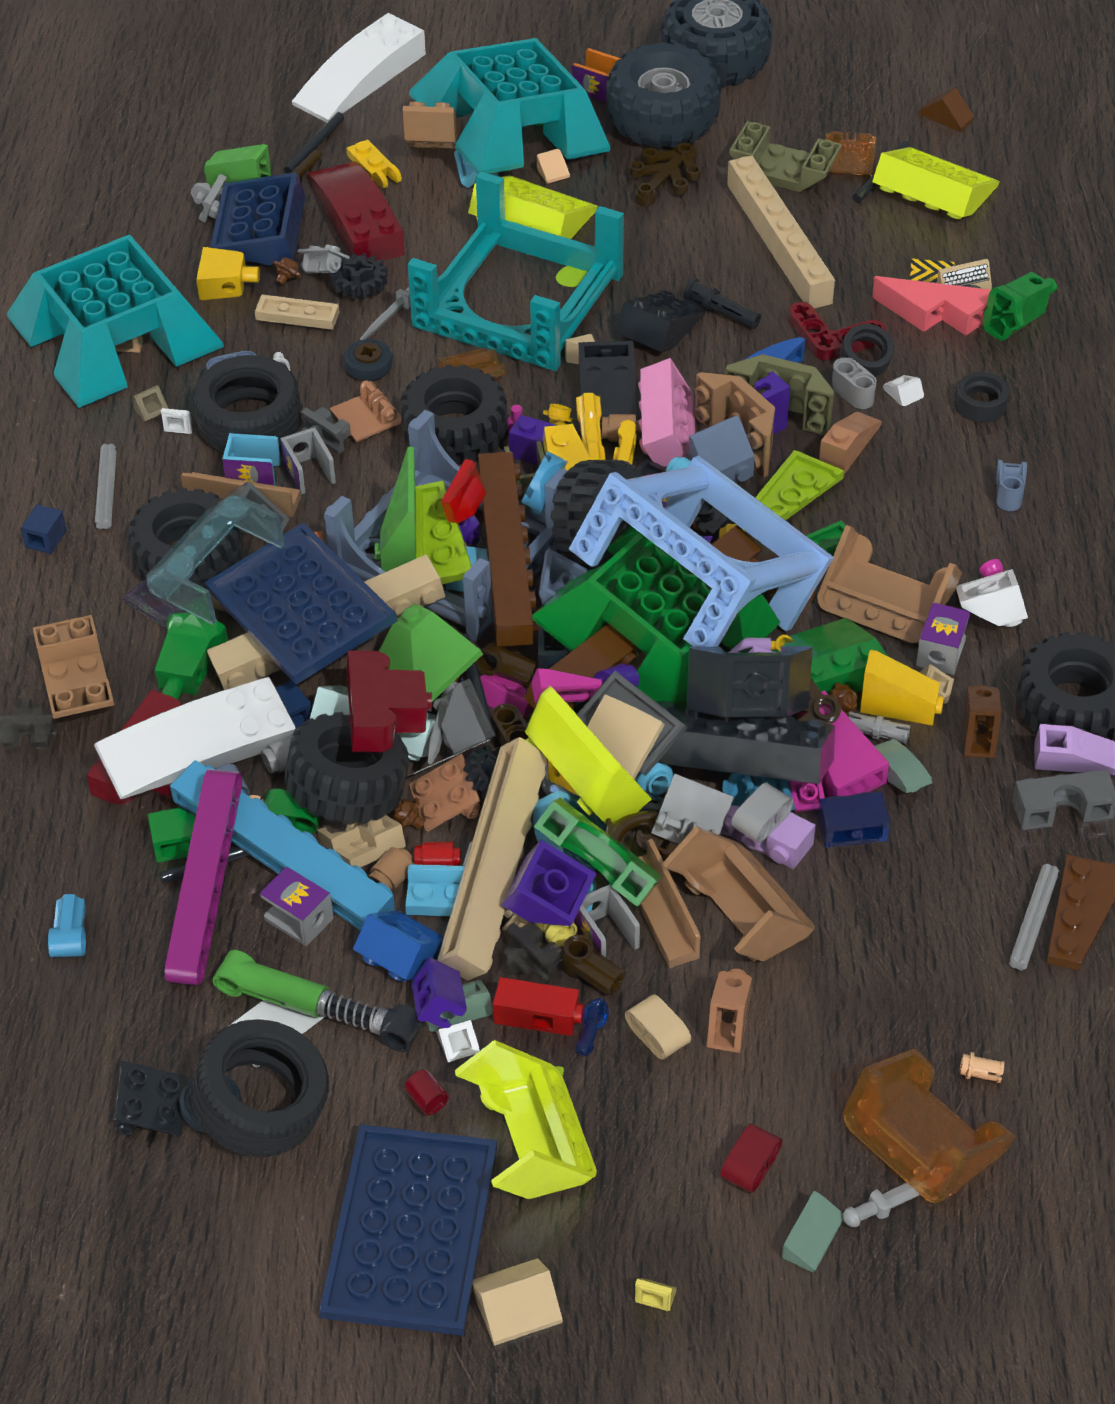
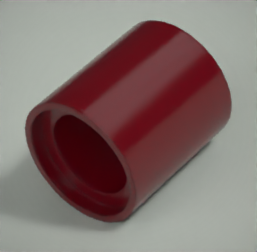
M427 1069L417 1071L405 1083V1091L426 1116L440 1111L449 1100V1094Z

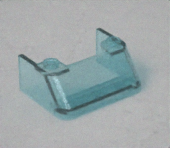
M239 495L226 497L205 511L149 571L146 580L150 592L213 625L217 620L209 590L189 581L190 577L194 574L195 568L234 526L282 549L285 546L279 514Z

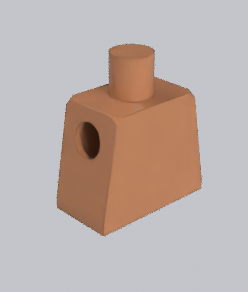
M731 969L729 972L721 971L718 973L710 1004L708 1048L737 1053L741 1051L752 986V978L741 969ZM725 1012H734L732 1023H726L722 1019Z

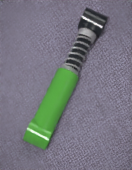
M230 950L226 954L213 977L214 986L226 995L238 997L243 993L315 1018L325 1017L328 1014L330 1019L336 1017L339 1022L342 1020L346 1024L353 1022L354 1027L361 1025L363 1030L370 1028L372 1033L380 1035L381 1041L386 1046L399 1052L410 1050L423 1025V1022L417 1019L416 1009L401 1004L389 1010L385 1008L378 1009L377 1006L370 1008L369 1003L364 1006L361 1005L360 1000L355 1003L352 998L344 999V995L337 997L335 992L329 991L328 986L258 964L252 957L238 950Z

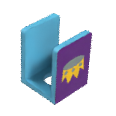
M229 433L222 459L225 478L275 486L273 466H279L281 463L278 437Z

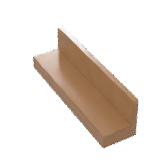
M192 472V474L182 473L181 475L183 488H187L188 491H194L195 488L202 489L207 494L210 491L217 494L219 499H226L231 491L248 482ZM251 482L288 517H293L301 499L300 490Z
M653 839L647 840V854L638 858L663 877L647 899L639 905V908L668 967L671 968L700 958L701 936L668 869L662 864L664 861Z

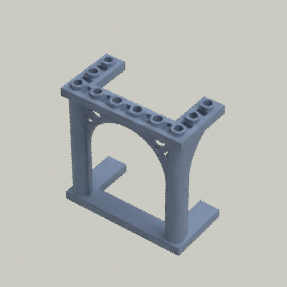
M424 409L408 426L410 447H414L415 486L443 480L448 490L460 467L445 452L435 435L434 413ZM562 468L545 484V511L543 510L540 516L529 512L531 507L518 501L519 505H524L525 522H521V526H527V531L538 535L529 545L531 564L526 565V569H532L533 578L543 567L545 551L548 548L555 552L558 550L555 543L557 538L553 536L551 528L554 526L553 519H551V511L554 509V503H552L553 495L558 492L556 487L561 479H565L564 474L567 472V470ZM395 486L382 496L380 502L365 514L363 520L355 528L351 500L344 496H341L333 505H330L324 513L328 547L363 581L385 573L381 569V560H375V554H368L366 552L375 546V543H380V530ZM481 503V504L479 505V507H478V509L481 510V511H482V503ZM479 558L463 576L464 599L444 590V598L424 606V608L465 627L470 640L478 642L494 623L490 562Z

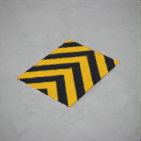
M911 259L910 280L937 283L938 270L952 267L955 265V262Z

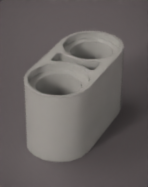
M840 358L833 364L832 389L853 407L867 409L874 404L876 378L855 360Z
M763 783L737 809L732 819V827L756 842L761 843L786 819L793 807L794 800L768 783Z

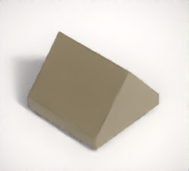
M158 385L133 396L134 411L143 421L160 415L162 408L169 409Z

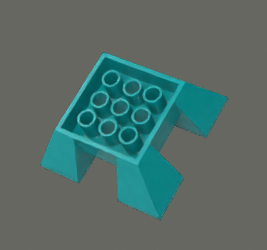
M537 38L451 51L409 90V96L415 102L425 103V107H435V103H449L450 107H454L456 110V117L472 114L457 140L455 148L477 174L480 171L490 174L522 168L524 166L521 127L538 123L544 124L543 134L561 151L566 159H576L577 157L597 155L610 151L609 142L586 90Z
M130 234L34 272L7 312L8 319L30 347L64 334L54 370V377L78 408L128 388L115 346L150 332L151 338L176 367L224 347L219 337Z

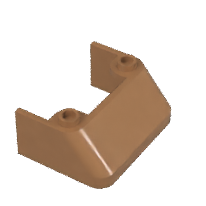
M695 826L662 863L666 869L682 874L687 879L684 882L685 885L696 895L703 893L715 901L743 934L739 944L734 949L737 953L747 956L754 962L756 960L766 961L806 939L815 929L812 921L754 855L736 841Z

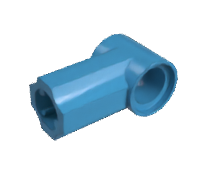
M65 894L56 901L54 928H50L48 934L50 957L85 956L86 934L84 919L86 904L84 899L77 897L75 894Z

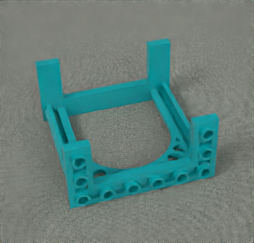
M480 171L476 176L478 228L451 264L437 278V265L412 258L408 263L412 326L557 371L561 365L560 352L565 346V339L571 338L611 280L619 281L623 276L624 213L599 206L595 212V246L505 220L504 178ZM496 245L588 272L561 310L560 302L534 295L530 301L531 324L509 326L487 321L476 315L468 307L464 299V290L468 281ZM451 310H461V311H463V312H462V313H458V312H454V311H451Z

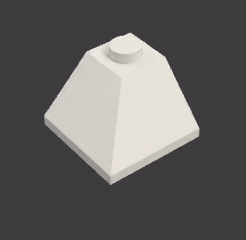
M1013 569L960 584L956 587L962 608L997 626H1016L1022 622V619L1028 618Z

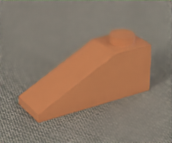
M855 412L833 424L821 440L819 460L844 470L845 474L880 428L882 421L860 412Z

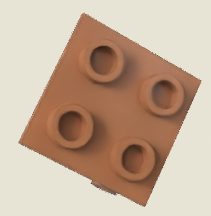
M366 380L361 383L360 396L329 408L338 421L343 419L350 424L351 437L355 442L402 423L401 415L378 388L376 389V385L372 381Z
M462 754L409 784L414 799H419V814L425 819L423 825L426 832L460 813L467 816L468 819H474L479 815L480 806L478 803L480 799L477 791L472 789L474 783L465 779L468 773L463 771L466 763Z

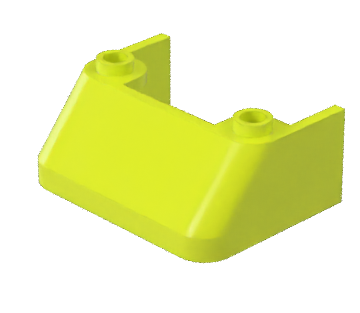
M550 685L540 695L525 731L529 736L525 741L541 750L581 797L577 803L589 816L594 812L605 824L607 818H610L614 824L624 816L638 812L652 800L651 797L630 776L577 716L575 711Z
M494 1040L454 1070L457 1077L479 1085L481 1100L489 1110H495L504 1114L519 1160L491 1180L493 1187L526 1199H533L584 1185L596 1176V1166L565 1081L552 1064Z

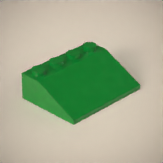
M848 618L791 635L789 637L793 639L794 643L788 642L783 645L811 646L813 648L811 678L821 692L825 691L828 695H831V690L835 689V684L838 682L842 685L848 684L855 693L863 691L864 674L870 650L878 651L887 656L874 636Z

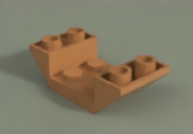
M410 102L409 106H403L404 138L410 147L456 149V142L463 131V121L457 119L454 107H450L449 103H435V107H425L423 102Z
M703 372L696 374L694 413L697 420L709 428L737 415L741 420L755 456L754 470L763 478L768 476L773 446L775 407L740 376Z
M92 615L32 628L53 719L114 705Z

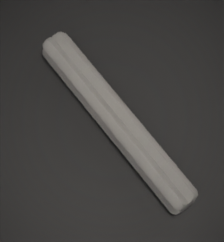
M112 443L109 445L103 444L100 448L95 523L99 530L103 528L109 529L112 523L116 446Z
M1044 864L1040 870L1010 957L1009 964L1012 968H1017L1020 971L1027 968L1058 877L1059 869L1056 866Z

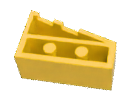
M573 424L544 427L542 438L544 453L546 454L549 451L568 461L564 468L568 471L578 462L591 460Z

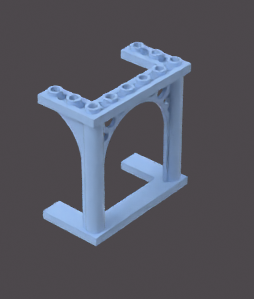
M700 456L693 457L687 468L627 480L617 472L610 473L569 547V550L591 567L596 566L620 523L624 520L709 585L712 590L683 638L693 647H718L736 614L759 594L777 587L779 588L769 605L780 620L779 626L785 631L791 630L834 558ZM671 496L664 509L662 499ZM707 501L779 557L763 562H746L728 557L690 529L702 505Z

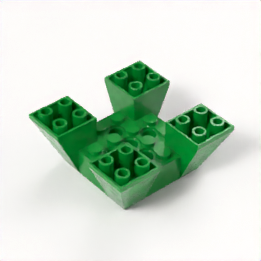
M630 525L607 547V550L614 555L608 562L570 580L538 609L531 619L571 652L609 623L647 654L638 669L640 682L637 688L655 702L670 701L673 705L686 706L689 647L693 646L683 638L712 588ZM762 593L748 602L736 614L721 642L730 650L744 638H766L779 626L780 620Z

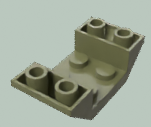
M747 121L730 148L729 154L733 159L752 155L772 185L801 192L826 178L842 149V144L818 138L811 152L808 153L804 150H796L770 143V126Z
M764 354L727 365L725 375L740 376L753 388H755L757 381L767 377L768 373L773 371L790 386L788 410L804 414L802 430L826 435L830 430L834 391L816 367ZM765 387L757 390V392L762 394L765 391Z

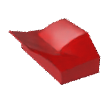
M464 460L441 500L448 522L460 523L473 516L486 495L482 479L473 460Z

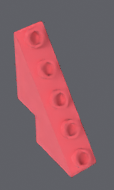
M875 276L872 298L923 332L943 320L966 336L983 325L984 312L988 308L987 300L991 290Z

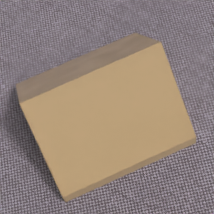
M538 1258L476 1278L472 1283V1291L494 1346L563 1323L550 1270Z

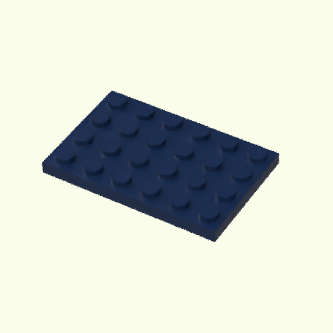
M304 522L205 582L208 592L296 685L348 653V650L356 648L398 621L396 613Z
M360 1124L320 1304L319 1314L321 1319L464 1336L473 1289L472 1283L476 1272L497 1154V1140Z

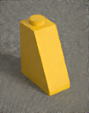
M870 650L864 674L860 713L933 726L935 714L942 713L944 696H939V682L878 651Z

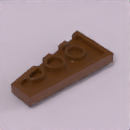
M1072 855L1066 856L1046 964L1080 970L1095 942L1100 928L1107 919L1112 905L1115 903V864Z

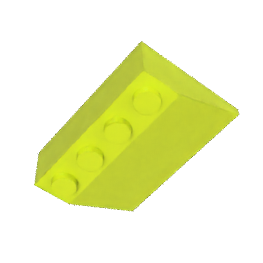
M908 147L881 153L872 182L880 185V189L889 193L899 192L902 194V198L906 200L925 202L924 206L929 209L939 210L940 208L948 211V216L962 219V217L972 215L998 187L1000 181Z
M510 175L502 177L504 178L505 220L572 239L596 212L598 207L592 203ZM476 183L474 184L468 211L469 214L477 216Z

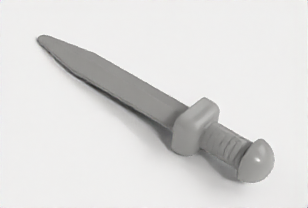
M409 287L406 290L399 289L396 291V301L371 324L360 340L372 336L401 307L405 309L410 308Z
M456 681L443 691L441 698L436 699L433 703V707L438 713L429 741V765L433 763L440 750L443 739L441 724L454 687L458 684Z
M946 1168L929 1172L883 1194L878 1189L874 1190L870 1194L869 1202L856 1208L849 1206L845 1209L843 1213L844 1222L850 1227H858L860 1221L876 1215L879 1219L887 1218L891 1208L940 1186L954 1175L956 1170L954 1168Z

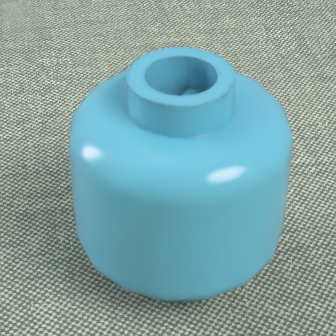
M657 763L646 776L639 771L634 780L643 790L647 791V794L659 796L669 788L673 772L669 764Z

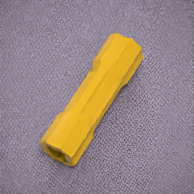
M583 393V395L576 397L577 420L580 423L581 441L591 460H605V450L602 445L600 430L602 416L600 397L594 393Z

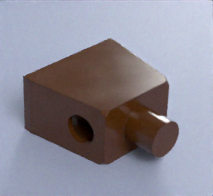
M976 685L969 686L967 689L964 712V756L995 758L1002 714L1000 692L996 687ZM978 724L985 726L987 731L983 734H977Z

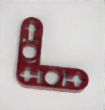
M796 302L790 306L789 310L790 324L798 335L805 339V344L812 354L820 360L827 361L840 357L839 353L845 335L851 328L859 324L876 325L886 331V326L881 321L868 320L831 332L810 304ZM809 329H816V330H819L820 332H818V333H810V332H808L807 330H809ZM862 340L854 342L851 348L855 353L876 345Z

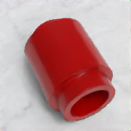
M454 841L423 842L422 845H415L414 863L416 865L461 866V849L455 848Z

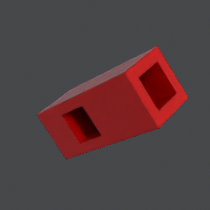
M500 977L493 1002L494 1024L573 1036L575 1024L582 1023L584 1004L579 1003V990Z

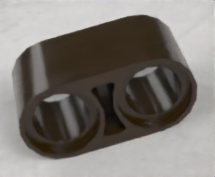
M505 703L494 708L492 712V722L496 733L494 739L499 748L519 737L524 740L529 737L525 733L528 725L516 706Z

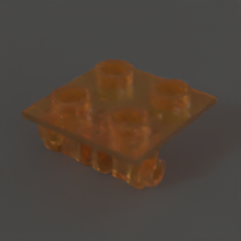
M831 131V133H826L825 140L842 144V149L829 172L872 175L876 136H871L872 134L859 133L858 141H856L857 132H854L853 140H848L849 132H846V140H843L844 132Z

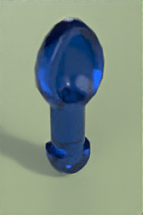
M596 998L591 1001L584 1010L583 1021L585 1028L580 1041L578 1040L576 1044L577 1053L581 1056H588L592 1053L597 1032L607 1023L609 1008L606 1001L602 998Z

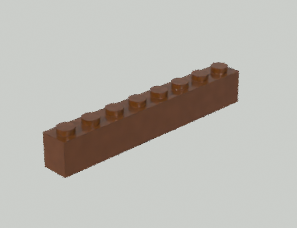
M513 452L478 454V472L486 491V495L481 503L487 558L490 562L491 594L497 647L533 644V632H538L539 625L531 619L533 615L531 609H536L535 591H529V587H533L532 569H526V565H530L531 561L530 548H524V544L528 543L527 526H521V522H525L524 505H519L518 502L523 499L522 484H516V481L520 480L519 463H514Z

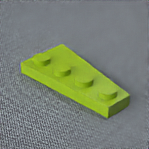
M443 480L415 486L416 559L427 554L442 584L461 581L465 573L472 567V563L459 523L447 521L441 504L447 487Z

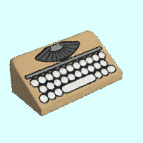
M983 259L939 269L937 283L991 290L989 260Z

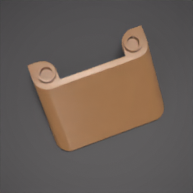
M846 525L833 555L834 558L829 565L818 592L817 600L819 606L828 613L848 618L852 622L905 642L919 643L932 603L947 604L962 575L961 570L956 564L949 563L948 567L941 568L934 574L930 585L876 566L869 563L873 554L872 543L865 536L859 535L853 527Z

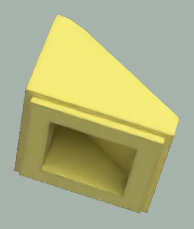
M644 1278L637 1279L635 1284V1301L637 1303L670 1311L676 1294V1287Z

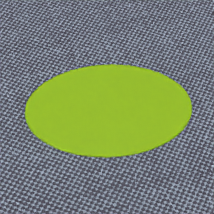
M566 266L557 273L556 280L563 286L577 287L588 272Z

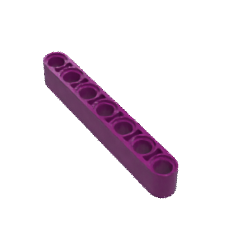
M208 769L205 772L165 964L166 982L199 986L203 982L242 790V775L240 772Z

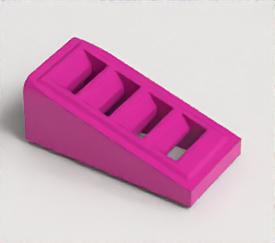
M537 669L532 680L534 700L537 703L540 695L551 685L565 702H586L602 686L601 679L555 670Z

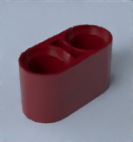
M750 1123L727 1156L722 1166L720 1177L750 1193H754L778 1156L783 1139Z

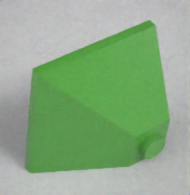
M414 447L407 448L380 530V543H375V560H381V569L385 572L416 559Z
M415 603L404 610L398 621L392 624L379 652L389 656L391 660L390 670L423 671L426 692H432V701L483 655L478 647L434 612Z

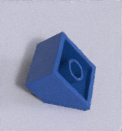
M400 911L372 913L367 915L353 950L362 954V959L373 966L381 965L389 970L388 974L392 978L406 982L414 978L429 957L435 960L438 959L444 936Z

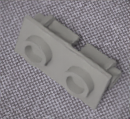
M325 245V248L309 246V249H298L297 251L304 254L301 269L307 274L320 272L335 273L341 266V259H349L350 257L341 253L340 248L333 245Z

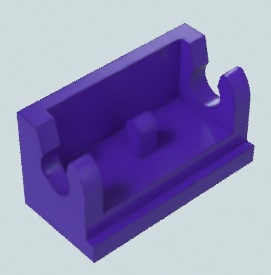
M772 371L768 373L767 377L757 381L754 389L757 391L765 387V391L761 395L775 407L774 435L787 428L790 386Z
M429 957L411 980L417 1019L421 1022L426 1020L442 1028H450V1021L447 1018L440 1017L443 1012L449 1011L453 1015L462 1017L467 1011L460 971Z

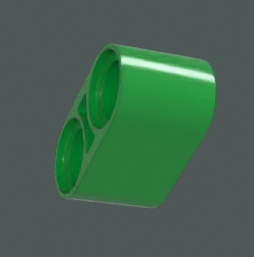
M271 789L266 792L264 803L271 812L277 816L279 814L284 815L291 821L293 827L301 832L307 831L310 834H314L317 831L321 816L318 815L316 817L310 814L306 807L302 809L296 803L295 798L291 797L288 790Z

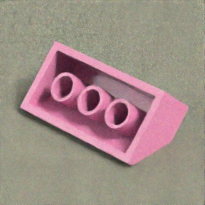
M671 358L640 369L641 381L638 382L641 393L639 408L642 419L639 420V426L642 431V438L639 440L642 452L645 455L648 454L653 462L665 467L675 457H686L688 459L689 436L695 434L694 394Z

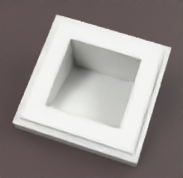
M903 375L883 385V389L901 406H907L924 397L921 380L918 377Z
M161 409L164 431L192 433L195 418L189 411Z
M471 1020L436 1031L447 1062L468 1057L480 1051Z

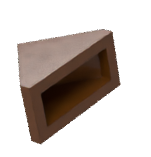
M956 87L932 98L919 110V115L958 132H962L974 120L973 113Z

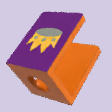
M588 48L586 50V66L574 63L572 65V76L586 90L589 97L607 102L606 94L609 73L616 61L621 58Z

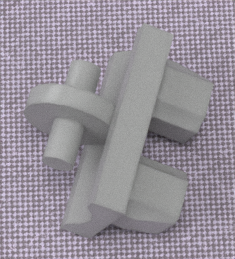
M220 174L212 188L206 182L196 183L192 187L191 195L194 198V202L197 204L202 203L204 207L198 220L206 222L209 216L216 219L223 185L227 179L226 176Z

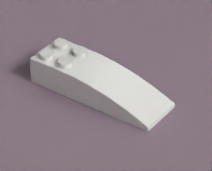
M387 13L355 35L335 52L304 85L292 100V105L326 123L337 112L343 114L426 55L424 30Z
M269 677L200 698L158 714L95 743L94 746L120 799H124L173 783L194 760L204 766L210 765L216 769L222 765L261 754L262 750L267 749L268 744L292 735L296 728Z

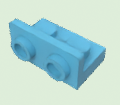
M410 864L408 866L406 915L451 916L465 866Z

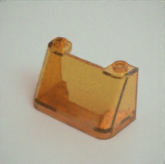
M914 1048L865 1067L848 1099L843 1116L849 1130L921 1196L931 1203H939L953 1196L1009 1149L1015 1135L997 1121L986 1122L975 1132L929 1091L934 1079V1070L931 1063Z

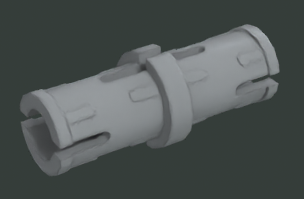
M850 711V720L863 734L872 736V739L879 740V738L895 739L900 743L907 744L911 725L884 720V717L879 715L876 718Z

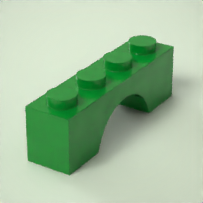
M561 797L551 802L534 825L537 830L559 847L566 848L589 862L605 876L612 888L637 907L647 899L663 877Z

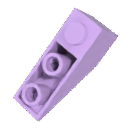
M1040 724L1034 741V769L1079 773L1108 770L1110 775H1115V742L1072 726Z
M730 806L720 831L721 834L744 843L748 848L767 855L776 863L784 864L794 870L814 844L815 824L790 812L786 819L763 842L758 843L732 827L733 816L740 806Z

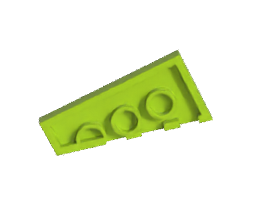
M794 450L755 498L786 521L841 481L844 477V470Z

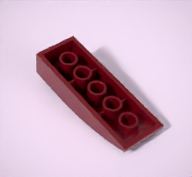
M354 161L307 173L309 181L350 258H352L353 253L357 256L366 253L367 258L375 255L376 261H384L405 255L403 230L375 182L359 164Z

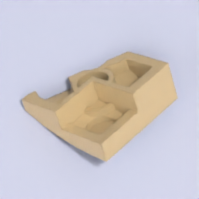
M387 815L376 821L371 819L368 823L364 824L352 822L351 825L347 824L345 831L330 833L327 831V827L317 830L318 836L324 845L338 852L343 861L351 866L363 867L382 858L391 847L397 849L406 847L401 824Z

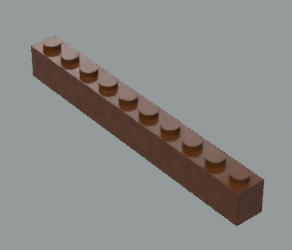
M738 525L711 544L724 555L746 562H759L757 558L762 550ZM608 623L549 668V670L594 678L595 674L601 670L619 664L632 665L642 650ZM531 682L524 699L535 709L537 703L534 700ZM566 702V703H567L572 709H574V704H576L577 702Z

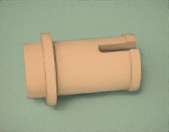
M970 1052L969 1055L963 1054L959 1074L965 1075L966 1079L976 1077L1001 1083L1004 1061L976 1057L974 1052Z

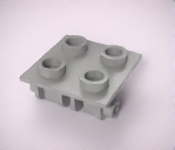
M674 773L651 833L677 844H680L695 826L719 835L734 797Z

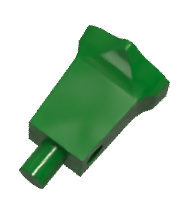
M1030 272L1006 285L991 289L987 300L988 308L985 310L983 317L985 332L1000 341H1004L1044 314L1050 294L1057 290L1055 280L1052 278L1044 279Z
M191 609L185 613H174L168 616L166 624L168 632L155 668L159 689H163V694L174 697L179 700L181 693L197 695L212 664L207 650L228 641L225 625L203 615L196 609Z

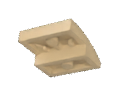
M605 694L587 727L630 776L635 779L665 724L651 715Z

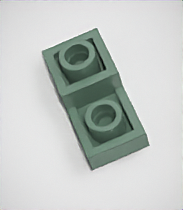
M892 739L875 746L889 762L888 782L905 793L916 792L921 787L932 784V777L925 767L900 742Z

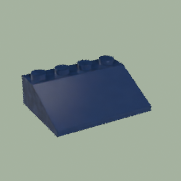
M297 172L224 183L210 248L242 252L246 261L268 266L273 265V261L279 262L282 257L294 261L306 198Z

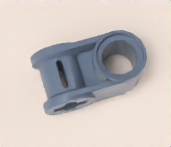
M998 459L995 484L997 485L996 503L999 508L1006 511H1015L1021 507L1026 482L1027 462L1022 461L1021 464L1003 463V460Z

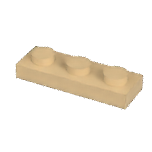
M261 295L255 310V319L333 330L340 311L339 304Z

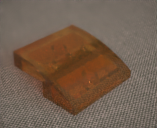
M481 348L438 359L440 368L450 364L453 367H460L461 364L468 365L470 369H474V367L479 368L484 374L489 373L494 378L507 375L505 364L498 361L496 350L492 348Z

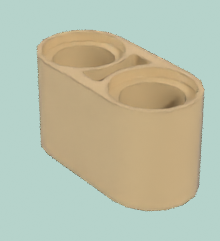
M655 994L625 1012V1018L631 1030L661 1060L691 1042V1035L686 1025Z

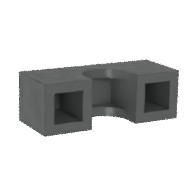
M1108 770L1087 771L1069 775L1060 774L1037 779L1028 778L1015 782L1012 803L1022 830L1053 826L1058 805H1069L1077 809L1083 822L1114 819L1115 788Z

